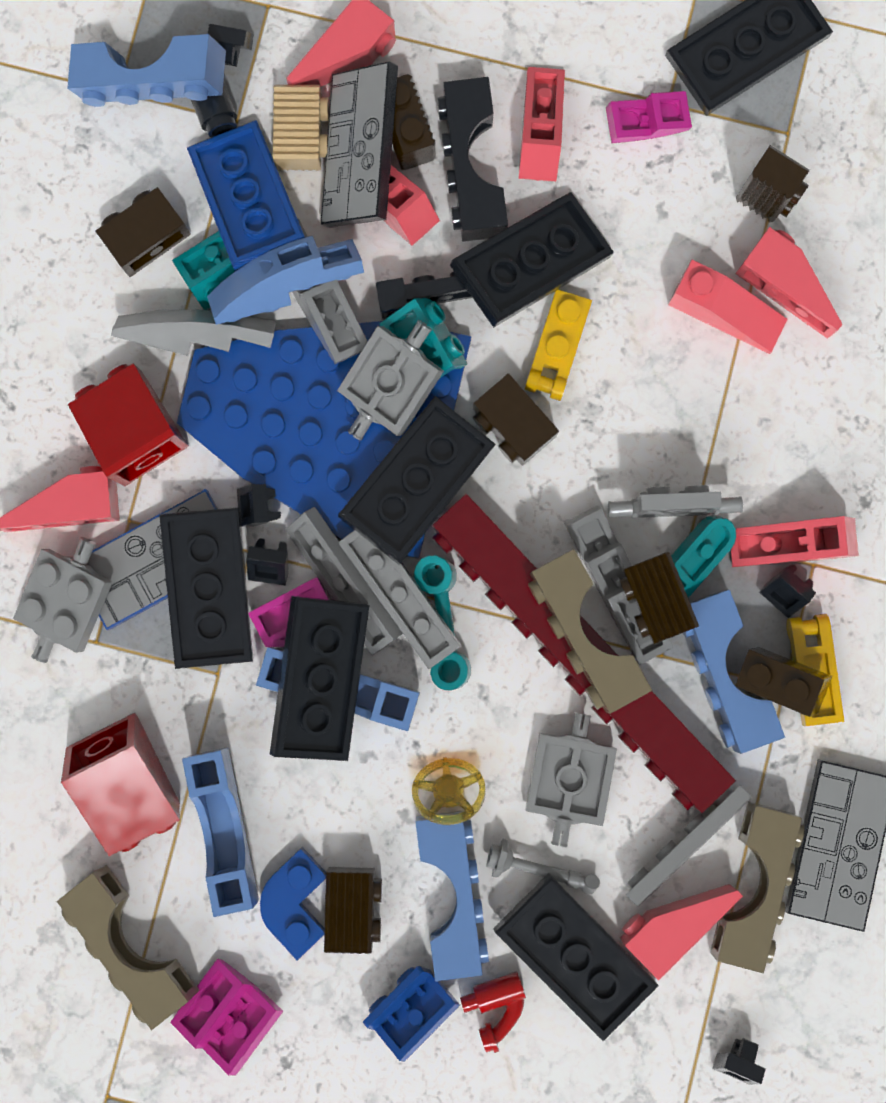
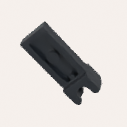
M454 271L449 274L450 277L435 279L432 275L419 276L414 278L412 283L405 285L403 278L376 283L383 320L415 298H427L440 304L470 299L472 296Z

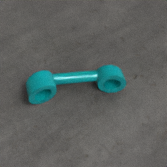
M424 557L415 567V581L422 591L434 594L437 612L455 635L448 592L457 581L456 569L444 557ZM455 650L431 668L430 675L432 681L442 690L452 691L463 687L471 676L470 661L464 654Z

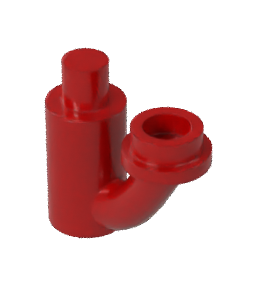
M517 971L473 986L474 993L460 997L464 1013L479 1008L481 1014L506 1006L505 1013L494 1028L488 1022L485 1023L486 1027L479 1029L486 1053L494 1051V1053L499 1052L498 1043L505 1038L522 1014L526 995Z

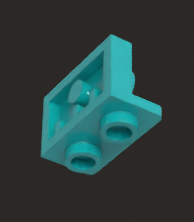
M219 231L172 260L203 310L210 308L207 296L221 282L235 272Z
M415 298L379 323L380 326H384L397 337L403 339L408 338L418 320L431 327L432 331H430L420 349L427 359L444 370L441 377L453 369H461L467 365V361L463 356L465 350L462 343L455 335L450 333L444 323L446 317L442 308L431 299Z

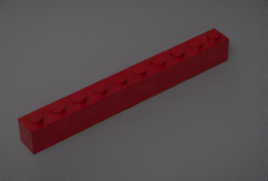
M466 493L432 525L433 530L436 532L432 539L446 554L453 550L462 559L463 562L458 565L459 568L471 581L475 582L479 578L489 588L485 593L486 597L500 611L506 606L516 617L511 622L526 639L531 635L535 637L542 645L538 652L553 668L559 663L569 675L564 680L581 696L586 692L585 689L591 685L584 672L577 675L566 656V653L571 651L564 637L557 639L547 621V618L552 616L545 602L537 603L528 587V583L533 581L530 573L537 568ZM580 615L583 632L590 643L604 653L619 656ZM653 691L611 714L606 713L603 707L598 710L594 705L591 707L605 724L612 720L622 730L618 738L633 753L639 749L649 759L644 765L660 782L667 778L676 788L671 794L687 811L693 806L697 811L703 813L736 782L730 773Z

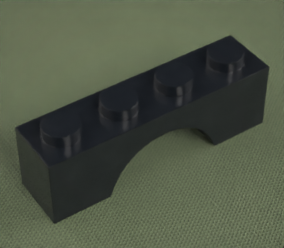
M489 77L443 82V96L437 97L439 120L447 121L448 133H442V146L444 157L451 156L453 170H446L448 192L449 194L456 193L457 207H451L453 230H461L462 242L489 239L508 228L504 189L492 185L478 176L472 168L468 156L474 141L493 126L494 112Z

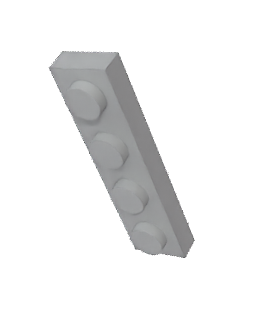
M315 507L305 511L285 530L333 600L370 605L364 644L372 656L403 634L341 548L338 539Z
M355 530L338 542L428 669L462 646L402 562L398 565Z
M741 785L734 791L729 787L713 803L717 807L706 818L701 813L698 814L684 828L688 835L678 845L671 840L656 855L660 862L650 872L643 867L628 881L627 884L632 889L626 895L639 907L747 804L752 796Z

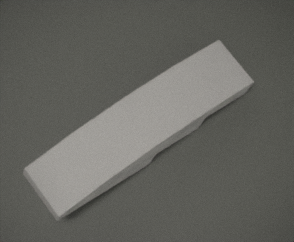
M298 218L299 224H300L301 229H302V231H303V234H304V236H305V238H306V237H308V236H307V234H306V232H305V230H304V228H303V226H302V224H301V222H300V220H299V218ZM337 280L315 285L307 290L292 291L334 364L362 352L368 341Z
M156 310L118 316L112 328L111 336L188 356L192 342L229 352L232 338L270 348L276 321L248 316L236 322H225L216 325L210 310Z
M596 506L565 522L564 524L593 582L637 663L641 665L673 648L669 638L655 644L652 643L650 636L642 638L634 616L640 614L635 599L627 601L619 579L626 577L623 569L632 565L622 544L617 541L602 508Z

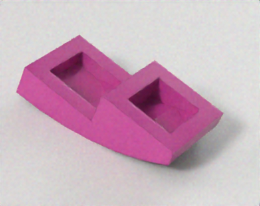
M686 91L651 93L643 100L611 101L606 106L611 143L664 137L689 131L692 128Z

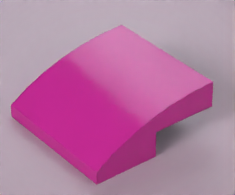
M217 959L197 985L200 991L179 1009L170 1023L195 1049H203L228 1076H236L283 1013V1010L236 969L222 959Z

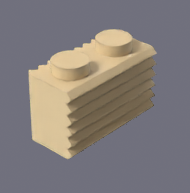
M274 85L273 161L277 170H321L322 158H326L328 138V134H322V121H329V98L322 97L320 85Z

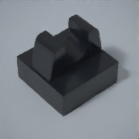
M209 24L208 34L226 50L225 65L237 67L240 48L252 50L254 35L246 30Z
M250 484L237 489L241 527H254L281 518V512H271L268 510L267 500L276 497L275 489L267 488L266 484Z
M258 539L254 547L249 546L246 558L248 580L286 586L288 578L287 543L280 541L278 550L266 549L265 539Z
M793 564L768 581L759 592L787 618L810 603L816 594L812 589L813 581L809 578L803 582L794 574L797 567Z
M742 1038V1040L735 1039L730 1053H717L712 1068L748 1085L762 1084L766 1068L755 1064L759 1045L745 1038Z

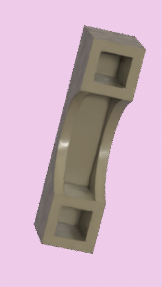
M575 549L530 573L533 581L528 583V587L537 603L545 602L552 616L547 618V621L557 639L562 637L566 639L571 649L570 652L566 653V656L577 675L584 672L591 685L585 690L597 710L603 707L606 713L611 714L653 691L633 655L615 656L604 653L592 645L585 636L580 622V609L582 601L588 590L592 587L593 582Z
M747 803L738 839L747 845L755 855L760 869V881L756 894L746 906L738 911L725 914L717 922L710 953L718 962L764 974L766 963L771 964L776 950V942L772 940L775 927L782 923L785 914V902L782 901L785 886L789 887L795 873V865L791 863L794 849L801 846L804 837V826L801 825V817L760 804Z
M105 865L86 877L56 902L62 909L61 913L65 921L70 926L76 928L84 938L85 947L90 955L95 959H99L109 972L108 977L112 985L117 990L123 991L131 1002L134 1015L139 1021L146 1023L152 1031L189 1002L200 990L177 959L164 962L150 961L139 956L131 949L124 938L121 925L122 912L129 894L109 867Z

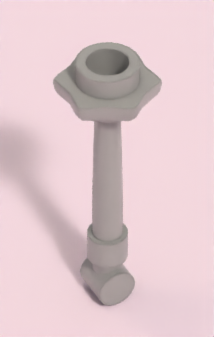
M502 839L499 845L492 844L488 854L486 867L493 869L492 877H499L501 873L507 871L510 867H514L542 877L550 873L556 881L565 883L566 886L577 889L580 887L585 894H593L600 885L599 878L594 874H589L585 877L581 876V873L571 870L567 872L515 858L506 839Z

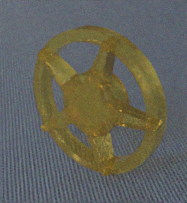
M447 757L426 765L417 774L412 785V797L417 811L425 819L441 825L459 824L472 818L482 807L486 794L483 776L475 766L464 760ZM449 767L465 770L471 775L459 778L451 775ZM443 768V776L439 777L436 781L424 780L432 772ZM477 782L479 794L471 806L464 798V789ZM419 789L433 792L435 801L430 810L426 809L418 797ZM459 805L465 810L462 813L449 816L436 814L442 807L451 808Z

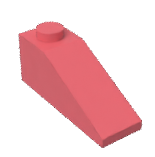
M352 0L286 78L288 85H320L322 87L332 82V74L372 65L379 56H386L395 44L394 20L369 0Z
M528 67L519 179L555 182L557 180L562 143L565 70L540 67Z
M391 165L387 219L384 221L413 246L440 220L425 192Z
M769 227L735 274L828 339L842 326L841 320L802 249L795 245L794 239L788 233L782 230L775 231Z
M691 260L668 304L768 354L772 353L788 320L726 275L695 260Z
M100 466L80 468V474L67 475L0 517V531L16 532L120 521L117 482L107 478Z
M847 516L736 528V540L731 548L732 567L859 556L855 518Z
M728 884L647 910L642 916L638 913L624 925L622 929L624 934L620 939L625 947L659 981L743 895L732 885Z

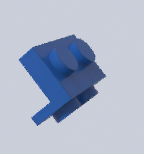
M422 966L406 970L398 978V986L388 996L384 995L377 999L369 1008L370 1014L363 1021L367 1029L375 1030L396 1058L402 1062H405L460 1006L442 982L435 981L434 973Z

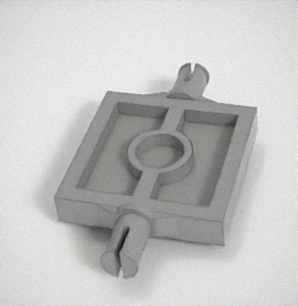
M418 320L407 339L397 337L384 326H377L337 391L349 399L360 413L348 430V433L353 435L354 438L362 440L372 422L382 424L396 436L403 435L441 377L444 370L427 359L420 349L426 337L432 331V328L426 326L427 324Z
M708 485L687 486L684 491H679V493H670V487L646 488V492L640 493L639 497L631 501H608L609 518L630 516L631 518L709 515L710 513L719 515V513L743 512V499L741 496L721 498V492H709Z
M80 537L73 557H64L51 549H41L13 617L14 620L33 629L40 638L31 656L36 661L47 663L54 643L60 644L75 653L85 650L113 583L97 574L87 564L94 546H96V543L90 539Z
M575 713L572 735L557 737L539 733L525 810L546 815L555 821L552 845L558 846L560 840L561 847L568 846L567 842L571 824L589 823L599 826L604 824L617 748L599 745L587 739L591 715Z

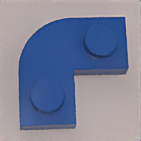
M303 847L270 877L263 888L260 898V912L264 924L297 961L324 936L325 929L301 903L326 879V871Z

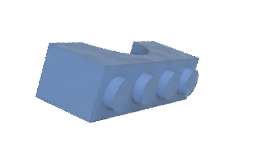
M209 34L174 36L166 52L156 62L141 69H128L125 58L106 42L71 44L67 89L80 97L83 103L94 107L104 106L105 102L135 105L139 103V100L169 103L173 101V98L185 97L195 101H203L207 99V96H219L223 93L226 50Z
M730 589L691 602L690 604L699 627L686 631L683 635L686 638L691 637L696 650L691 652L692 660L697 672L705 674L709 688L705 689V695L713 711L718 710L723 724L719 725L718 728L727 748L732 747L734 752L742 754L785 738L772 701L755 699L745 695L733 684L726 668L727 648L734 635L743 627Z
M267 647L256 686L278 692L284 650ZM360 674L355 714L371 721L408 731L420 692Z
M229 748L187 756L182 759L189 797L196 807L203 831L207 862L205 878L213 917L253 909L259 901Z
M462 811L418 816L415 823L420 861L434 865L442 870L451 880L457 896L456 905L449 920L430 935L435 981L482 976L481 963L489 962L486 938L478 939L476 923H484L481 899H473L471 884L479 883L476 859L468 860L466 845L474 844L471 820L463 821Z

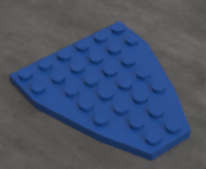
M382 321L359 323L367 341H369L377 326H380L379 323ZM312 327L274 331L270 348L238 339L231 342L229 352L209 346L195 349L177 419L179 426L244 480L251 484H266L267 488L275 489L276 497L274 498L301 515L315 507L333 534L340 539L345 538L354 529L341 520L338 514L403 436H396L382 424L372 422L362 440H358L348 433V430L360 413L353 403L337 390L360 353L334 364ZM450 332L462 343L465 350L463 356L467 360L471 336ZM465 366L461 369H453L437 381L406 431L435 396L455 411ZM425 534L409 552L408 557L420 559Z

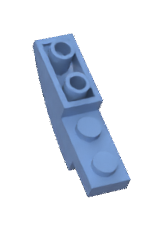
M312 235L275 248L236 270L207 296L215 324L236 322L244 317L263 312H274L279 308L290 306L289 292L307 290L315 285L334 280H345L353 275L364 273L362 259L353 239L318 248Z

